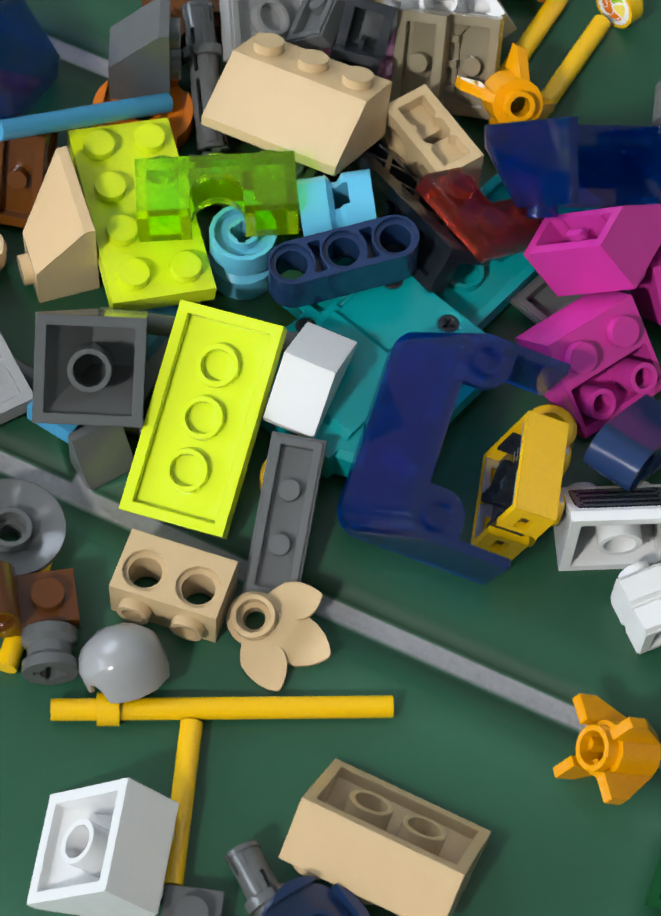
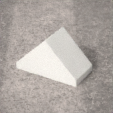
M307 322L284 352L263 420L302 437L315 439L355 352L357 342Z

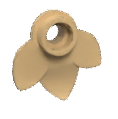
M284 582L268 594L260 591L243 593L229 606L226 616L227 627L232 637L241 644V666L246 674L264 689L279 692L284 685L288 665L293 667H311L330 658L331 650L327 637L319 625L310 618L318 609L323 598V594L317 589L302 582ZM252 612H261L265 615V623L259 629H249L245 625L247 616Z

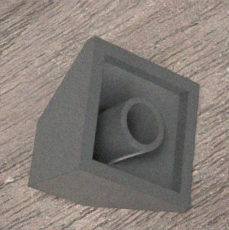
M78 309L36 312L32 423L142 428L149 311Z

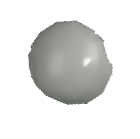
M123 622L97 631L81 648L78 658V671L88 691L92 693L95 691L94 686L97 687L110 703H123L140 699L157 690L170 676L169 661L158 636L151 629L134 623Z

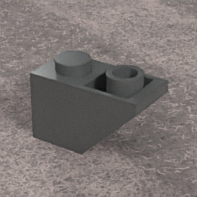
M153 0L110 27L108 61L110 99H128L163 92L171 95V80H181V17H171L170 0Z

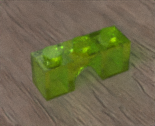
M264 150L258 153H209L201 156L181 157L160 155L153 158L134 159L139 242L193 239L192 222L199 210L211 204H227L236 208L244 218L246 237L299 234L294 151L277 152L274 150Z

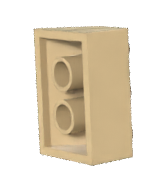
M258 32L232 51L204 109L201 124L335 177L385 135L392 81L374 75L371 70L365 67L350 66L331 59L320 50L304 49L286 42L277 34Z
M335 758L301 798L278 858L292 864L294 869L303 876L318 877L317 880L324 879L332 884L337 883L347 888L362 904H376L399 916H451L492 831Z

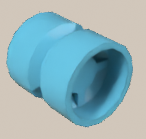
M370 168L342 172L336 182H331L325 175L296 179L304 237L377 218Z
M248 203L233 204L220 210L213 217L210 224L209 263L217 290L227 297L237 300L253 299L263 295L269 289L267 260L270 252L277 246V226L272 216L261 207Z

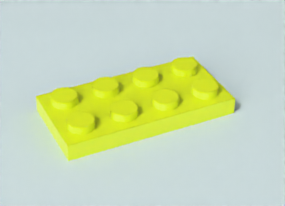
M160 118L68 130L66 143L95 228L98 265L109 307L140 311L179 305L180 300L193 303L214 300L217 288L169 119Z
M180 300L119 505L120 510L227 539L288 331L284 326Z

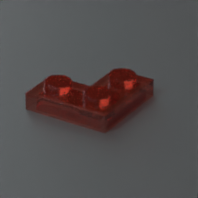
M459 167L425 174L416 188V191L479 262L524 252L544 220L540 208L527 200L525 196L491 203L477 188L475 180Z

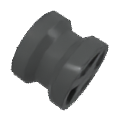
M53 620L39 621L24 627L21 631V644L27 650V657L21 664L22 677L30 683L39 685L63 684L75 679L79 673L78 660L73 656V648L78 643L76 627L67 622Z

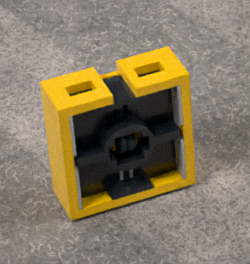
M529 410L484 454L470 550L511 562L525 548L533 546L537 538L548 528L558 524L565 508V496L560 494L562 476L567 471L572 454L571 447L567 446L569 423Z

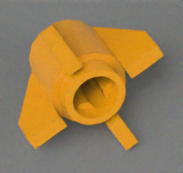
M512 43L505 67L508 70L494 73L484 84L480 81L457 76L454 85L459 90L482 100L485 111L490 115L484 140L488 144L496 146L500 145L515 130L526 129L533 125L540 115L553 113L556 104L551 99L543 98L538 87L530 81L527 48L516 43Z
M579 693L572 699L580 724L588 726L583 728L578 735L575 746L576 756L571 755L553 767L555 778L573 780L594 776L597 778L604 804L621 805L628 801L652 778L659 768L661 761L659 736L645 718H626L598 696Z

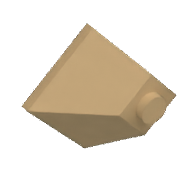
M67 146L56 148L22 232L25 254L17 255L24 286L34 285L39 303L100 288L95 228Z

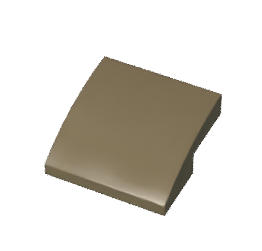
M398 9L389 103L426 84L450 114L490 120V115L485 111L480 98L461 91L454 85L457 76L480 81L484 84L491 75L499 71L505 17L441 10Z

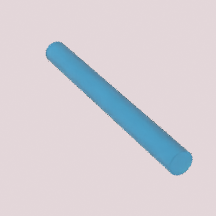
M163 92L0 120V142L168 113L173 109V99L169 93Z

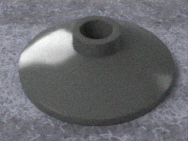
M15 478L0 479V561L12 564L15 569V575L40 572L57 558L64 545L66 520L62 507L48 490L36 483ZM7 533H15L20 539L9 542L2 540L1 537Z

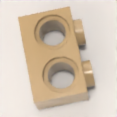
M426 84L389 103L385 135L380 140L448 207L479 190L484 154Z
M132 528L109 584L111 610L117 611L120 617L135 624L143 625L151 622L170 628L172 633L185 640L199 641L202 638L216 643L238 587V561ZM142 577H152L159 581L156 585L148 588L138 587L133 584ZM196 593L206 594L212 598L209 602L200 605L192 604L186 600L187 597Z

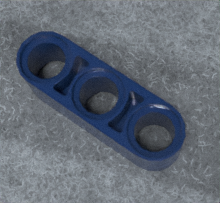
M388 215L283 242L270 252L267 260L269 293L279 305L297 308L402 281L410 277L416 270L420 241L419 230L408 217ZM389 244L402 245L406 250L393 253L387 251L384 247ZM339 257H347L355 262L349 266H340L332 261ZM288 270H296L304 274L297 279H286L281 276L282 273Z
M645 394L609 420L592 440L584 455L583 463L627 492L634 491L661 469V402Z

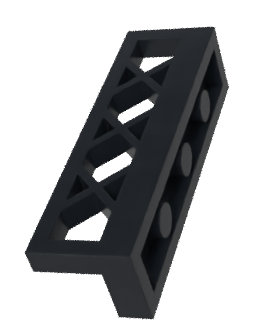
M380 139L340 172L370 168L377 218L388 215H401L408 217L415 223L419 230L420 241L418 264L412 276L427 292L443 294L459 264L489 266L496 254ZM321 172V176L325 175L331 182H336L340 173L333 177ZM398 244L385 246L389 252L393 253L406 250V248Z

